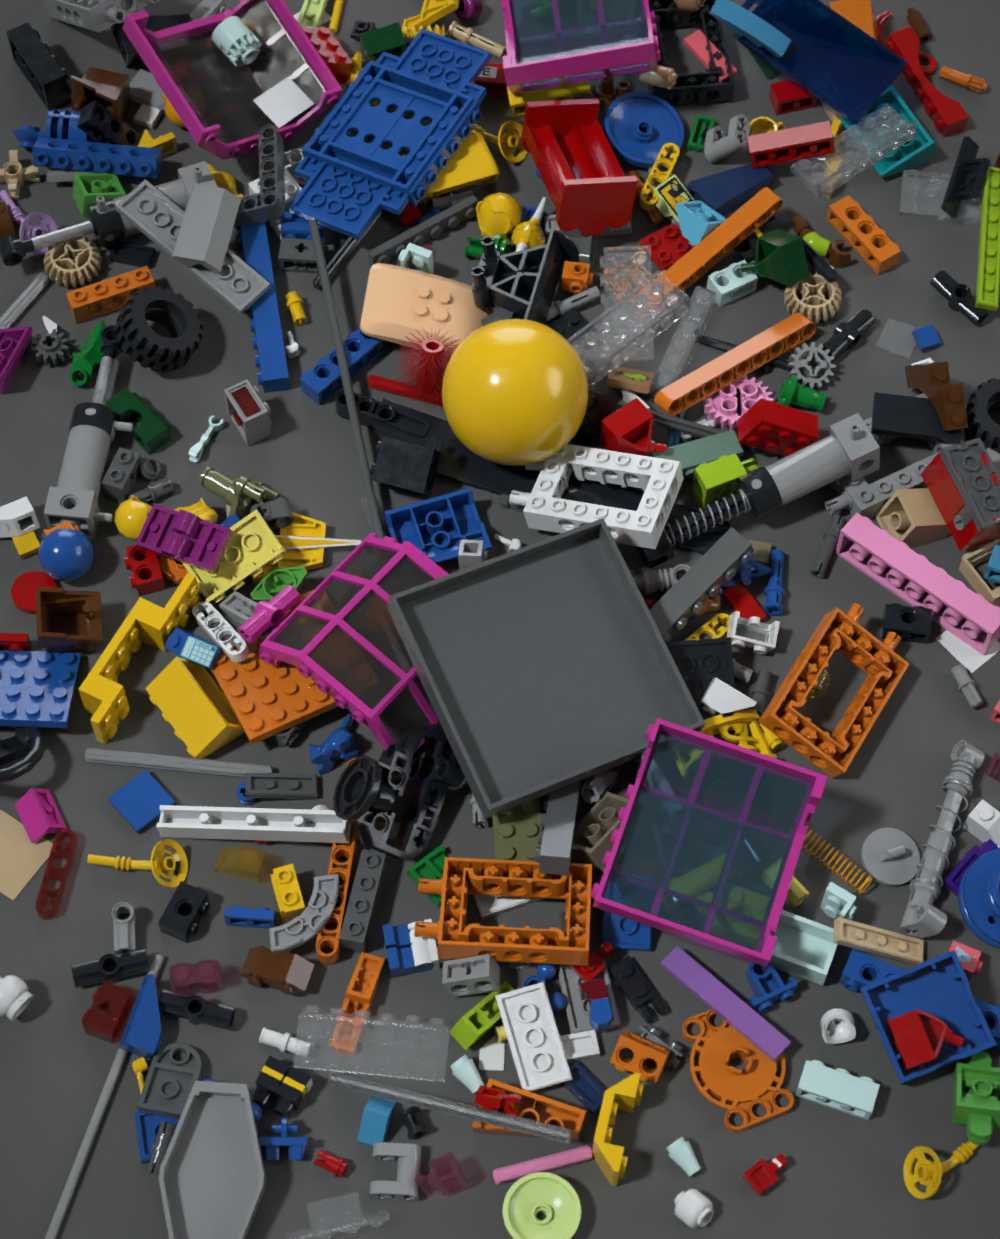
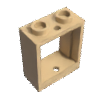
M1000 538L982 545L980 549L974 552L969 551L964 554L959 566V571L976 593L981 594L985 600L994 606L1000 605V587L991 590L974 567L990 559L995 544L1000 546Z

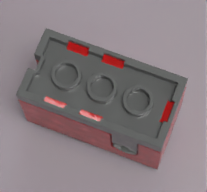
M980 438L964 442L960 448L958 444L942 448L924 469L921 476L959 551L968 550L999 539L1000 475Z

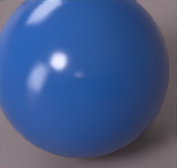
M59 528L43 538L39 546L38 558L42 569L47 575L58 581L69 582L81 578L88 572L93 562L94 551L89 538L83 532L77 529Z

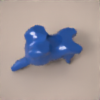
M351 714L346 716L340 728L333 731L324 743L319 746L309 744L310 761L312 764H319L317 769L319 774L323 775L329 772L334 763L340 758L349 762L358 756L359 747L354 743V736L348 730L352 723Z

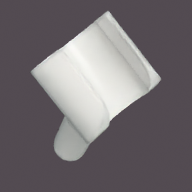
M288 331L287 337L290 345L286 346L285 350L288 357L292 359L300 355L292 332Z
M498 534L494 536V539L509 546L508 553L522 548L519 539L514 538L511 541Z

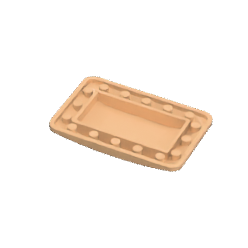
M376 263L371 266L369 271L360 329L365 335L401 345L407 343L406 346L414 345L409 341V338L410 340L413 339L412 341H418V338L424 341L423 338L428 340L427 336L429 335V339H434L435 337L440 342L449 338L443 343V346L451 342V345L458 347V344L467 336L482 327L481 320L491 313L489 308L480 309L476 307L471 289L472 286L410 268Z

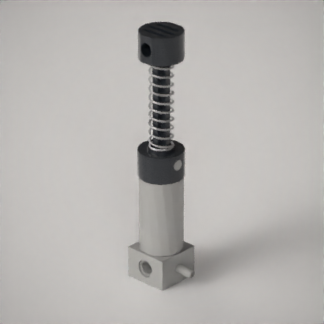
M856 413L831 425L830 436L772 464L760 467L739 477L738 494L733 495L731 493V497L727 499L723 497V501L719 503L715 500L714 505L709 506L707 504L708 508L704 510L699 508L700 512L695 514L691 512V516L687 518L683 515V520L678 522L675 519L676 523L672 525L667 523L668 527L663 529L656 549L636 546V549L647 568L651 569L674 558L672 547H675L676 542L683 543L685 538L690 540L693 534L699 536L701 530L707 532L708 527L715 528L716 523L723 524L725 519L730 521L731 516L738 517L739 512L746 513L748 510L756 519H759L782 508L783 505L846 475L851 482H854L879 470L880 447L859 413Z

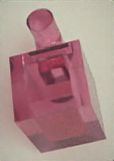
M452 1152L428 1162L431 1174L424 1176L420 1173L415 1176L416 1183L425 1195L432 1194L435 1187H438L443 1196H446L468 1186L460 1163Z

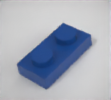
M240 905L232 906V908L225 907L224 918L227 926L269 929L274 928L276 925L275 912L269 908L247 909Z

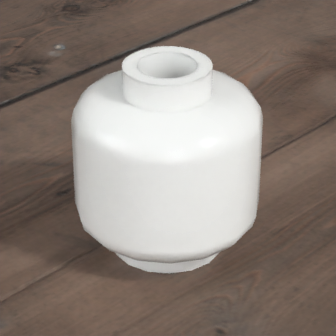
M689 1189L686 1192L682 1191L675 1198V1215L690 1228H702L712 1219L714 1214L712 1202L697 1189Z

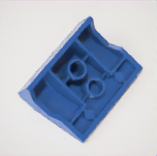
M471 487L384 511L385 525L389 537L396 538L397 543L400 544L404 541L411 542L436 564L457 559L460 540H483L484 551L492 549L484 523L479 518ZM404 559L400 561L404 573L416 570Z

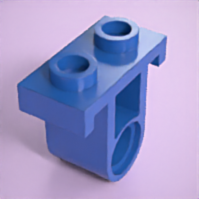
M771 961L766 967L753 962L748 963L746 980L755 996L749 997L748 1005L755 1012H766L773 1007L774 1003L780 1000L786 1002L795 996L794 993L798 983L793 976L788 979L787 985H784ZM759 968L762 969L765 972V974L757 975L753 970Z

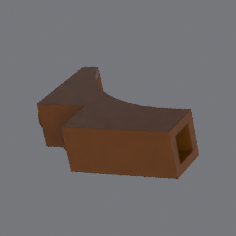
M948 361L905 366L907 387L919 389L930 399L939 415L944 431L968 428L963 384H950Z

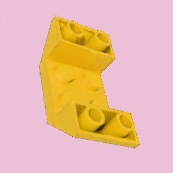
M640 1073L632 1074L605 1091L594 1137L593 1158L611 1186L617 1187L618 1179H624L628 1157L623 1156L624 1147L610 1144L613 1127H609V1125L614 1126L617 1110L633 1114L634 1105H640L644 1083L639 1082Z

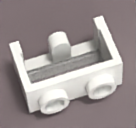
M735 611L729 616L727 637H731V646L734 648L745 649V646L754 648L753 652L767 654V652L772 651L776 647L780 622L774 621L771 624L760 622L761 618L752 616L746 619L740 617L739 611Z

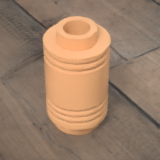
M658 66V69L638 72L637 80L641 81L642 84L667 89L674 86L677 79V74L674 73L673 68Z

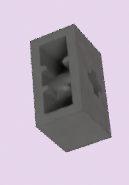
M281 238L278 258L280 271L319 273L312 239ZM321 240L323 252L325 255L324 240Z
M119 447L101 482L105 497L120 502L128 499L141 474L139 464L142 461L140 453Z

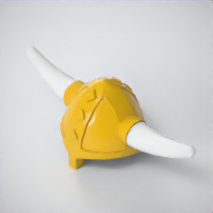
M546 197L542 198L537 210L529 221L522 222L513 229L511 240L516 248L515 252L545 245V237L540 227V222L547 200Z

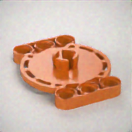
M712 1009L685 1020L682 1027V1036L686 1041L694 1043L690 1056V1073L693 1082L705 1099L721 1109L728 1110L724 1118V1125L731 1133H741L787 1114L792 1109L794 1103L792 1093L787 1089L780 1088L786 1071L784 1053L773 1062L724 1019H722L723 1024L721 1026H712L709 1018L713 1015L719 1016ZM691 1024L697 1025L701 1032L697 1036H691L687 1033V1026ZM696 1052L700 1056L698 1066L694 1067V1055ZM733 1058L742 1059L746 1063L744 1072L741 1069L732 1067V1065L728 1066L729 1061ZM781 1063V1075L777 1077L775 1076L777 1064ZM696 1074L700 1076L701 1082L704 1085V1087H702L699 1083ZM780 1095L785 1096L789 1101V1105L781 1108L776 1105L775 1098ZM761 1105L765 1108L766 1114L763 1117H756L752 1113V1107ZM737 1114L742 1117L743 1124L738 1127L733 1126L729 1122V1117Z

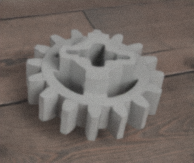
M811 342L808 347L806 343H803L801 349L797 347L794 350L795 354H791L789 357L793 361L787 365V367L793 369L790 371L789 376H797V382L800 381L803 386L808 385L809 388L813 389L815 385L817 389H820L822 383L826 385L829 382L828 378L834 376V373L830 371L836 368V365L831 364L834 356L829 357L827 355L830 349L822 350L823 344L815 347V343ZM807 353L806 359L799 360L801 355ZM810 361L812 362V366H815L813 370H811V366L808 365ZM824 371L823 376L816 379L817 373Z

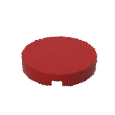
M29 571L20 575L11 587V597L15 606L22 612L36 614L35 588H57L53 578L41 571Z

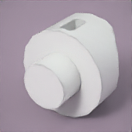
M841 1008L832 1009L823 1015L821 1019L822 1037L827 1044L844 1043L855 1038L854 1018L847 1010Z

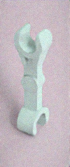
M212 415L209 418L208 430L201 436L199 443L191 447L188 452L189 456H191L189 458L190 461L194 463L199 462L204 446L209 443L214 431L222 430L224 426L223 419L218 424H214L215 416Z

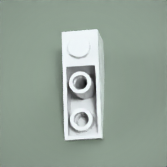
M27 496L0 507V538L21 536L41 528Z

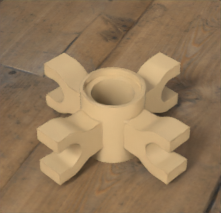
M9 150L10 161L5 163L3 169H0V182L6 181L11 199H19V188L24 185L25 180L40 182L41 175L38 166L32 165L22 168L20 157H18V150Z

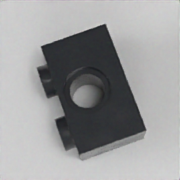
M898 603L886 604L883 613L882 639H885L887 633L891 631L897 634L894 639L899 635L901 641L928 644L932 628V609L923 606H902ZM903 620H907V621H909V622H911V623H910V624L905 623Z
M180 881L158 922L160 931L187 943L191 936L194 937L196 935L201 916H205L210 908L207 892ZM184 910L192 911L188 916L180 915Z

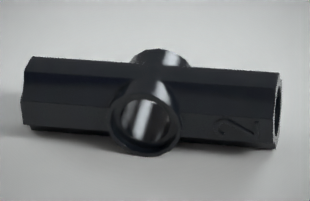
M939 271L931 279L930 284L948 300L950 309L957 312L960 311L974 325L981 324L988 316V310L975 307L976 299L971 295V289L965 284L956 282L946 271Z
M861 309L847 323L845 321L841 322L833 332V335L823 343L822 350L830 349L827 355L829 357L834 356L832 362L847 348L852 349L857 345L861 336L875 322L872 313L867 309Z
M145 949L121 955L105 954L98 960L72 965V975L76 988L101 982L116 983L123 977L150 971ZM110 965L116 966V968L111 972L105 971V969Z
M164 989L158 998L160 1013L187 1019L195 1025L206 1024L229 1030L232 1026L235 1015V1008L206 1001L199 995L187 996ZM195 1006L202 1007L201 1011L198 1013L190 1012V1010Z

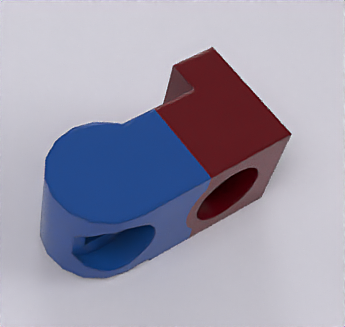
M599 979L580 983L581 1000L588 999L589 1023L591 1027L597 1031L606 1030L611 1024L612 1011L605 980Z

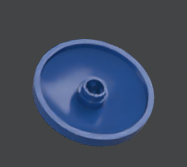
M642 92L622 95L613 101L604 116L603 132L613 152L620 159L631 165L642 168L653 167L664 144L674 143L679 149L682 146L684 128L679 115L670 104L655 95ZM669 152L667 154L666 159L669 160L672 152Z

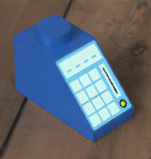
M174 626L164 647L178 656L209 669H213L222 649L193 632Z

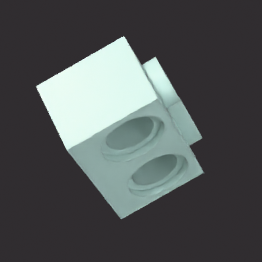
M745 260L733 263L729 267L721 271H715L708 276L707 290L719 307L756 291L758 281L756 274L752 273V271H741V264L747 263Z

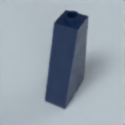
M747 164L690 181L687 191L695 201L701 200L716 212L725 216L749 201L763 188H771L773 174L768 167L763 166L752 169V164Z

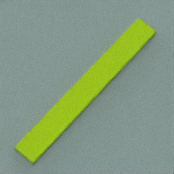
M989 166L982 186L975 307L996 311L999 304L1000 168Z

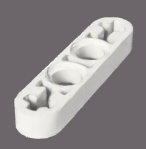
M202 601L193 607L192 613L197 623L222 648V651L230 660L241 662L249 656L250 651L246 642L211 603ZM203 612L208 613L209 616L205 617ZM220 622L218 627L210 628L213 623ZM225 635H232L230 639L221 641ZM236 645L240 651L237 652L233 647Z

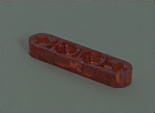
M70 829L58 831L53 841L36 901V912L44 920L53 919L60 908L77 847L76 835ZM69 837L71 842H67L66 852L62 851L63 845L61 840ZM64 858L67 863L63 868H56L53 866L54 860ZM51 880H57L60 882V887L57 890H49L46 887L47 883ZM47 896L51 897V908L44 912L43 907L47 905Z

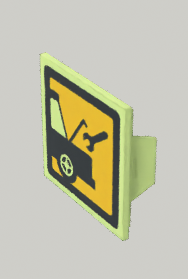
M675 174L654 189L655 194L659 198L656 204L657 208L664 217L673 216L678 223L676 204L678 202L695 201Z

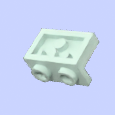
M409 242L406 249H402L398 258L400 267L434 274L432 251Z
M830 882L825 890L820 908L829 917L853 920V914L857 909L854 906L856 896Z

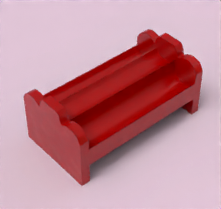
M598 98L526 102L520 141L524 150L531 153L556 209L555 220L559 229L562 231H573L578 228L581 235L586 236L601 235L606 226L621 228L627 225L631 219L638 179L636 176H625L597 119L600 107Z

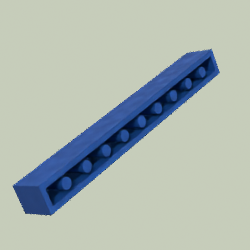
M263 221L236 227V230H241V234H237L239 247L243 246V251H239L240 259L270 283V289L248 308V314H253V319H249L251 332H256V336L252 337L253 349H258L259 353L254 354L256 367H261V372H257L258 383L263 385L264 393L290 390L266 224Z

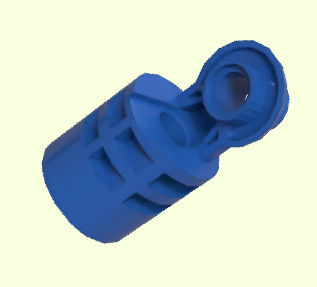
M50 110L47 116L46 132H40L39 127L21 125L20 130H13L15 137L20 141L19 147L33 149V145L38 137L95 142V140L77 127L80 111Z

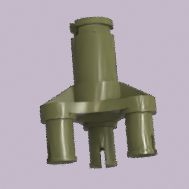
M207 467L199 479L201 487H206L210 492L225 499L227 518L236 510L242 516V519L246 516L243 515V512L253 499L261 503L263 500L269 502L281 496L280 493L265 486V483L259 480L251 482L245 476L235 480L218 470H214L212 467Z

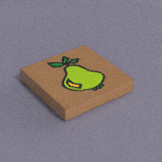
M613 365L607 377L606 385L608 387L649 394L654 382L655 373Z

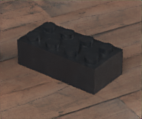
M26 22L6 31L13 60L47 110L58 109L71 103L69 94L72 92L66 81L69 79L64 68L59 67L56 56L50 54L47 43L40 40L41 37L36 28L33 29L29 22Z

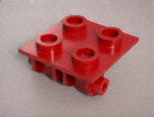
M675 223L638 240L660 271L668 270L693 248L689 241L682 236V232Z

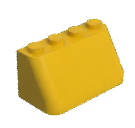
M175 657L145 688L150 695L151 702L160 708L162 717L173 726L175 735L188 747L187 752L193 758L203 759L244 733L221 688L208 670L200 664L185 658Z

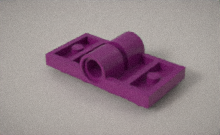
M153 504L135 545L139 548L215 573L233 531L230 528L203 520L188 511L180 510L178 512Z

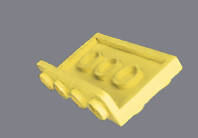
M258 510L253 511L230 527L233 534L215 573L183 563L187 571L196 576L198 587L206 597L207 603L213 601L217 604L227 597L225 593L231 588L233 591H236L245 585L243 580L250 575L252 578H255L264 572L262 567L269 562L271 565H274L283 559L281 554L286 552Z

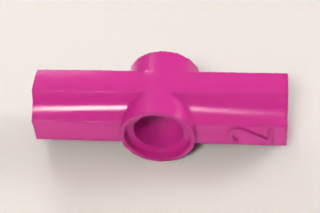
M287 585L269 602L266 600L260 601L254 609V615L237 629L239 635L244 641L251 644L269 627L277 628L284 621L285 613L301 600L300 594L293 586Z

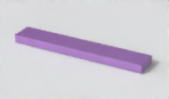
M678 946L661 961L660 966L773 1062L791 1045L789 1039Z

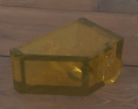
M244 845L222 848L214 871L260 885L268 864L266 852Z

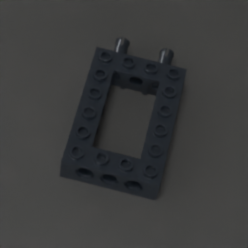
M636 0L635 19L644 18L641 0ZM648 0L650 12L654 11L661 57V60L657 61L658 66L669 68V64H666V49L663 48V34L660 33V29L697 26V30L700 29L706 36V51L708 50L710 58L709 69L705 68V73L703 71L693 74L678 73L676 83L670 89L648 85L649 94L663 99L671 106L732 101L734 81L722 24L709 13L716 0H705L703 7H700L696 12L679 10L674 0ZM645 24L637 25L639 42H646ZM709 40L719 50L713 53V58L719 60L722 58V54L725 57L728 78L723 83H719V77H722V68L713 64Z

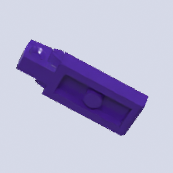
M991 839L987 842L985 841L980 847L977 844L974 845L944 879L943 884L958 897L959 885L966 870L980 856L994 850L997 845Z

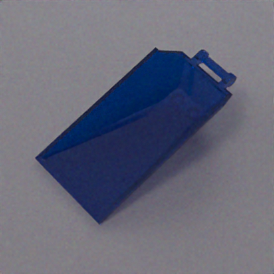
M746 0L741 6L749 10L753 4H758L752 13L791 39L786 51L780 58H777L765 47L756 46L745 36L740 37L735 33L732 35L742 45L855 125L859 123L908 65V62L819 0Z

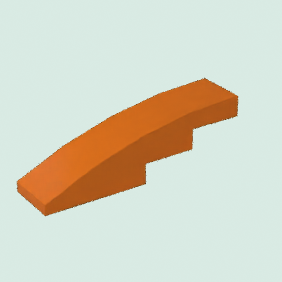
M361 952L346 991V998L337 1019V1026L330 1041L329 1050L353 1057L378 986L385 958Z

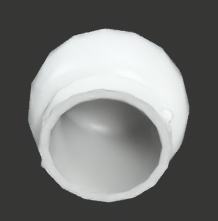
M8 975L4 978L0 976V1017L6 1016L13 1021L28 1006L33 995L28 992L26 983L18 976Z

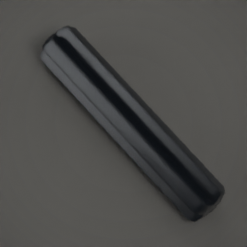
M802 238L806 260L828 283L836 281L838 273Z

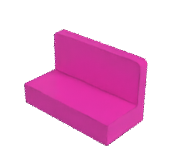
M31 788L15 803V808L31 843H37L47 833L61 834L66 829V825L49 789Z

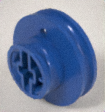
M1000 848L980 856L964 873L958 890L959 909L968 928L981 941L1000 949Z

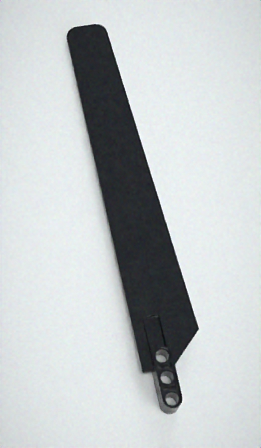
M341 390L335 396L336 413L341 418L350 420L347 404L344 405L346 403L344 390ZM353 392L360 424L374 429L378 440L382 441V437H387L427 447L430 438L441 440L443 446L436 475L499 494L510 495L512 490L525 493L532 492L540 471L526 470L525 465H500L485 460L471 452L461 443L448 421L384 398L380 402ZM572 472L568 482L569 487L565 489L561 499L637 511L644 492L630 486L625 488L621 485L601 484V482L585 479L581 481L576 479L574 472ZM674 503L664 528L668 527L667 523L670 525L676 523L675 519L678 522L683 520V515L687 518L691 516V512L695 514L699 511ZM723 520V524L716 523L715 528L708 527L707 532L701 530L699 536L693 534L690 540L685 538L683 543L676 542L675 546L705 554L731 526L727 521Z

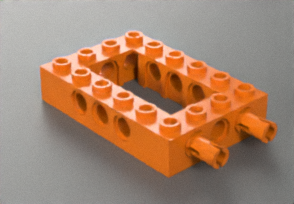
M856 603L851 605L847 614L837 607L823 616L758 721L830 778L845 773L909 666L907 661L894 652L896 646L901 641V637L898 635L894 639L897 634L890 631L887 633L883 643L858 624L860 618L865 613V609L862 607L858 611L861 605ZM835 651H838L868 675L832 735L829 736L830 734L827 731L823 732L810 722L811 719L809 717L805 718L796 709L806 703L807 700L805 698L811 688L817 685L818 681L816 680L822 670L828 667L829 663L827 662Z
M445 857L443 877L441 879L419 878L418 894H440V920H438V923L415 921L414 937L437 938L438 958L461 959L490 954L495 961L588 966L592 864L570 863L568 876L539 873L540 863L535 861ZM468 894L566 899L565 932L563 933L562 930L555 927H550L549 929L529 928L530 926L513 928L504 927V925L493 927L480 926L476 923L466 926Z

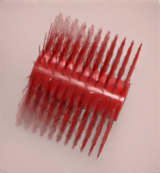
M428 335V340L423 338L424 341L421 342V339L418 338V343L409 338V341L414 345H407L408 349H405L404 353H399L401 358L398 362L406 361L401 363L400 366L404 367V369H400V372L402 371L403 374H406L400 375L398 378L405 376L402 379L410 380L406 378H411L412 376L411 381L417 382L412 383L415 384L413 386L425 393H429L430 405V393L433 396L435 392L439 395L438 389L442 391L440 388L442 387L440 385L443 384V379L441 378L444 377L442 373H445L446 366L452 356L451 353L455 351L453 347H446L454 346L456 349L457 346L451 345V342L443 346V343L449 338L440 342L435 337L434 339H429ZM399 380L396 382V383H405L403 386H405V387H410V386H406V382H402V381H399Z

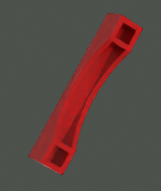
M909 26L889 33L886 50L894 58L897 68L901 69L907 84L911 85L916 98L921 101L925 113L931 117L935 129L943 137L965 130L969 117L961 104L939 92L925 77L918 58L920 40L912 27Z

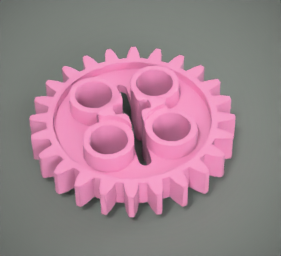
M745 375L743 378L703 399L704 414H708V420L714 419V425L721 423V429H724L726 426H729L730 430L738 429L737 420L761 398L774 402L772 398L773 393L768 392V386L762 387V381L755 383V377L747 380V375ZM737 390L740 392V416L737 415Z

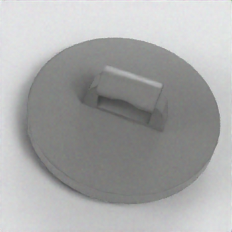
M880 828L873 831L865 839L861 848V860L865 870L874 880L887 886H900L908 883L917 874L918 868L916 864H920V853L915 842L906 833L895 828Z

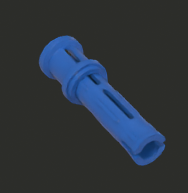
M779 549L770 552V568L772 571L769 573L768 586L764 590L766 604L763 606V611L769 616H779L784 612L782 598L785 596V590L782 587L785 552Z

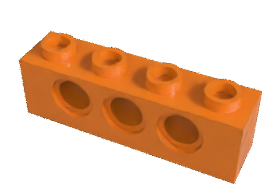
M850 195L829 206L826 219L877 275L898 264L901 253L899 246L888 238L885 231L875 224L872 217L867 215L860 207V204L854 201Z
M144 266L67 292L66 296L76 324L123 309L130 296L146 287H152L153 289L155 282L148 266Z

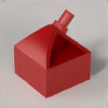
M638 398L601 421L599 444L604 450L648 456L654 452H666V444L655 443V441L651 440L654 416Z
M917 1009L886 1022L905 1070L936 1059L942 1043L947 1044L949 1042L961 1048L964 1038L953 1034V1030L949 1029L942 1020Z

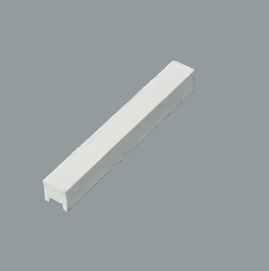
M160 805V820L156 827L160 837L349 843L352 823L337 817L334 810Z

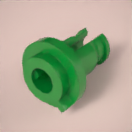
M497 233L494 237L496 250L500 255L511 253L513 245L507 239L506 234ZM467 237L470 247H464L466 258L475 257L481 259L483 254L482 238L473 239L472 237Z
M791 375L789 379L785 378L783 380L778 395L779 404L788 407L790 404L817 409L819 412L822 411L826 399L825 392L821 393L797 383L798 377L795 375Z

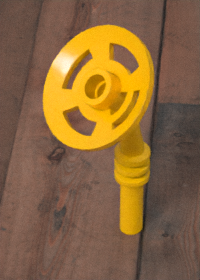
M516 121L505 122L501 126L498 136L486 132V129H482L478 124H475L471 129L481 132L485 141L498 145L502 155L510 162H520L527 155V151L524 150L519 136L514 131L516 129L521 138L523 126ZM508 127V132L502 135L505 128ZM517 148L521 149L519 154L514 157L512 152H515Z
M170 839L162 840L155 845L151 854V861L131 860V857L126 859L125 856L120 858L119 855L117 857H108L88 854L87 864L115 867V870L119 868L121 871L124 869L126 871L130 869L152 870L158 883L166 888L178 887L180 881L184 882L188 872V861L183 848L176 841ZM164 846L171 848L175 853L173 854L169 850H164ZM179 861V872L178 875L175 876L173 873L175 871L176 862Z
M968 1141L966 1144L962 1143L952 1152L953 1155L941 1163L937 1154L931 1148L926 1146L913 1148L908 1153L903 1167L904 1182L908 1191L918 1199L932 1197L940 1186L942 1174L960 1163L964 1164L965 1160H968L969 1156L974 1154L973 1151L979 1145ZM924 1153L931 1155L934 1159V1163L931 1160L926 1159ZM916 1158H917L918 1161H917L916 1164H915L914 1175H913V1174H912L913 1165H914V1162H915V1160H916ZM920 1182V1184L927 1186L926 1192L920 1191L916 1184Z

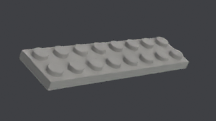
M145 179L115 205L116 211L172 257L185 212ZM228 248L221 272L216 274L199 263L188 268L177 261L240 315L270 289V283Z

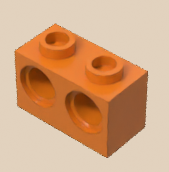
M624 1030L619 1037L610 1063L615 1064V1068L619 1071L640 1073V1080L652 1083L653 1081L657 1083L671 1050ZM622 1049H631L634 1057L631 1059L626 1058L623 1055ZM651 1058L655 1060L657 1068H649L646 1065V1059Z

